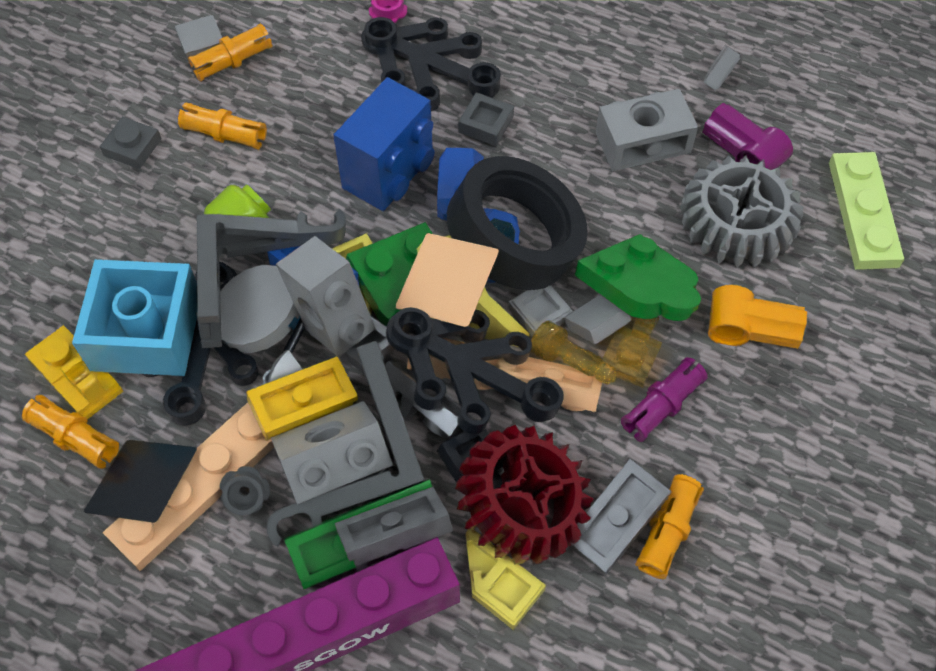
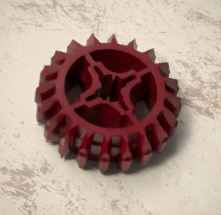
M513 425L507 427L502 433L499 430L489 433L484 438V441L477 442L470 449L469 457L461 463L459 471L464 476L456 482L455 490L465 495L458 502L457 510L470 512L471 518L465 522L464 529H474L477 527L482 533L478 540V546H485L491 541L495 544V558H503L510 552L514 565L523 564L529 559L534 565L543 563L549 557H559L566 552L568 546L570 547L578 542L582 534L577 523L584 524L591 519L585 510L591 506L594 499L582 492L589 486L588 484L591 481L589 478L580 477L577 473L583 460H573L571 462L566 456L570 444L561 445L557 448L553 445V432L545 433L539 439L535 426L526 427L520 432L518 427ZM502 462L504 473L501 474L502 485L494 489V468L496 463ZM553 499L554 515L552 523L548 528L545 518L549 515L547 502Z

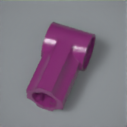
M722 103L704 124L702 133L733 155L735 162H740L747 155L750 163L758 164L764 159L765 168L773 170L780 167L793 154L792 142L782 130L771 126L763 130L729 104Z

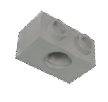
M675 89L600 106L596 135L611 170L616 171L691 153L698 125L681 90Z
M316 236L276 263L305 329L337 357H340L375 330L350 262Z
M364 401L271 437L297 505L393 466L378 421Z

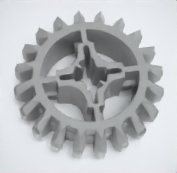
M729 155L723 160L722 164L712 160L706 169L699 168L693 180H690L689 184L686 185L683 195L685 198L682 199L680 207L681 215L683 216V230L690 231V243L703 242L701 246L702 255L710 253L712 250L717 252L718 264L725 260L726 257L733 258L736 268L743 263L744 259H747L754 268L761 263L762 258L771 263L777 258L778 253L784 254L790 248L793 239L797 238L800 231L804 208L799 205L801 192L792 190L793 178H780V167L773 170L765 168L764 159L758 164L750 163L747 155L740 162H735ZM746 205L741 215L737 216V212H740L742 206Z

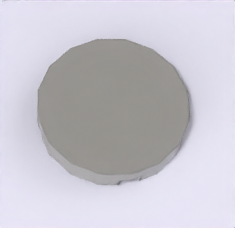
M260 265L246 269L233 277L220 291L222 342L230 348H237L240 352L253 353L268 349L281 341L290 332L291 329L288 325L292 322L294 316L297 319L299 318V313L277 266Z

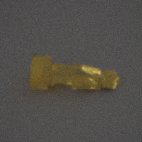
M548 320L542 323L535 331L531 339V352L541 359L552 362L561 356L564 363L588 376H595L598 381L606 385L615 382L617 379L616 368L605 363L600 356H596L591 351L582 349L568 341V331L563 327Z

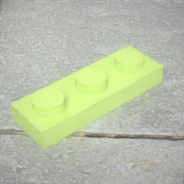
M833 153L829 165L855 270L900 268L904 261V256L876 153Z

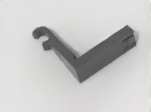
M339 209L334 214V224L325 226L308 225L307 215L302 211L297 215V220L222 214L196 215L198 312L196 313L202 348L222 347L219 256L221 254H227V258L296 247L303 245L314 236L326 245L336 244L344 238L346 233V217L344 213Z
M376 341L356 347V351L394 457L397 472L391 474L387 468L298 505L294 502L278 508L272 513L267 522V535L270 541L277 547L283 537L278 530V522L284 518L298 513H306L310 516L312 520L311 527L322 523L323 515L424 481L383 362L384 357Z

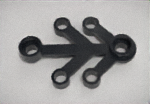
M377 17L366 23L361 34L362 45L365 50L378 55L382 69L381 83L388 77L406 87L405 74L401 69L397 68L394 53L407 58L417 87L415 92L424 97H432L428 98L431 100V111L436 110L440 105V90L433 84L429 69L467 85L469 92L473 96L477 92L493 98L500 90L501 73L494 64L480 62L468 68L443 57L459 53L466 59L477 58L482 53V38L477 33L466 32L460 35V37L447 39L448 24L442 18L434 17L423 23L396 27V24L391 19ZM439 29V30H441V31L434 32V31H431V30ZM424 37L428 41V43L417 45L409 42Z
M219 261L220 282L223 283L220 286L221 291L233 277L237 276V273L233 268ZM198 320L195 325L185 376L182 377L181 383L170 387L163 397V406L169 418L175 424L182 426L196 423L203 417L206 410V402L201 393V387L211 348H202ZM223 342L222 347H213L228 365L229 374L235 384L246 386L252 384L257 379L259 370L252 356L240 352L237 348H230ZM242 365L252 367L245 375L235 373ZM142 374V375H144V376H146V377H156V376H159V375H153V374ZM183 404H195L188 412L179 413V409Z
M412 307L400 310L389 320L386 329L387 340L394 349L408 355L417 382L414 391V401L422 409H437L441 406L446 393L445 383L435 376L430 354L446 364L461 406L457 422L459 427L466 433L479 434L484 431L491 415L487 404L481 401L473 378L521 403V408L526 417L534 422L551 420L558 413L564 399V394L557 382L547 377H536L525 383L486 362L487 360L503 358L506 362L513 365L523 364L528 359L532 349V342L524 333L511 332L504 338L482 341L487 334L490 320L484 312L476 309L470 323L477 324L480 327L479 329L431 319L423 310ZM460 334L463 339L471 343L454 345L443 338ZM510 345H516L523 351L513 350ZM431 389L435 391L437 395L428 396L425 393H423L422 390ZM534 401L541 402V403L544 404L545 406H541V405L537 404V403L534 402ZM467 413H475L480 416L481 420H472L467 416Z

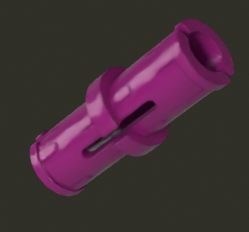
M690 357L684 358L681 364L662 382L655 381L648 387L647 396L627 415L621 418V424L629 434L635 429L638 430L634 435L637 441L643 442L668 415L674 417L682 409V402L700 384H703L708 379L707 372L700 363L692 371L690 370V367L695 363V359Z

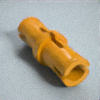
M260 23L256 27L231 39L228 36L219 39L220 44L188 57V61L191 67L197 68L193 72L201 82L205 78L230 66L233 69L241 66L242 60L265 49L272 48V41L270 38L266 39V37H263L268 35V32Z
M186 102L182 105L184 110L180 109L178 125L181 129L212 136L216 142L224 143L227 140L253 147L254 149H260L262 142H258L257 139L264 141L266 138L267 127L265 123L231 115L232 112L230 110L219 109L215 111Z
M36 395L35 400L30 399L22 411L23 421L48 434L54 439V445L64 451L70 449L78 453L99 469L106 467V462L101 460V458L110 463L119 451V442L87 424L88 419L78 412L70 413L60 408L44 395Z
M683 474L674 475L669 488L671 494L661 506L660 511H657L649 522L652 528L649 533L650 535L635 563L640 571L657 579H666L680 543L686 541L690 534L691 527L689 522L695 506L704 491V487H701L702 484L696 479Z

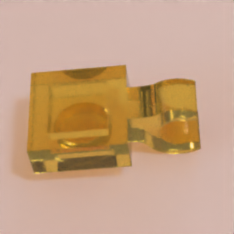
M660 317L653 319L636 318L632 330L624 326L617 330L603 356L599 370L643 388L662 346V342L651 338Z

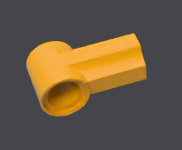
M724 285L713 291L708 336L712 341L731 346H740L751 340L796 349L800 347L807 324V311H805V307L755 299L752 291L739 285Z

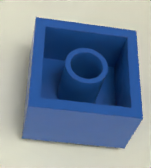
M388 77L333 134L341 185L344 190L383 212L393 200L399 201L405 195L412 178L418 171H426L434 158L431 100Z

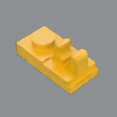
M63 325L26 352L25 355L75 412L89 419L124 391L108 372H95L88 369L72 344L74 335Z
M337 356L246 391L247 401L266 441L270 440L271 437L352 406L353 402L358 400V395Z

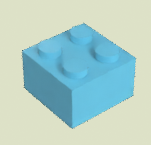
M94 260L72 341L73 346L90 371L185 376L197 321L196 312H198L197 281L190 264Z

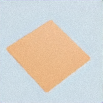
M426 234L396 303V308L400 310L410 307L418 308L426 312L430 318L463 327L469 326L499 250L435 234Z

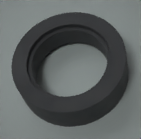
M495 156L476 163L461 182L447 208V226L451 238L498 249L499 253L488 278L514 289L538 290L551 286L561 278L583 251L587 241L586 218L580 204L571 191L547 170L529 161L515 157ZM486 196H500L518 202L529 209L547 229L552 242L551 249L544 251L529 249L505 237L488 219L482 206V198Z

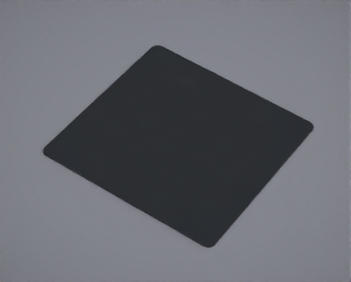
M127 440L84 509V512L152 523L157 522L197 448Z

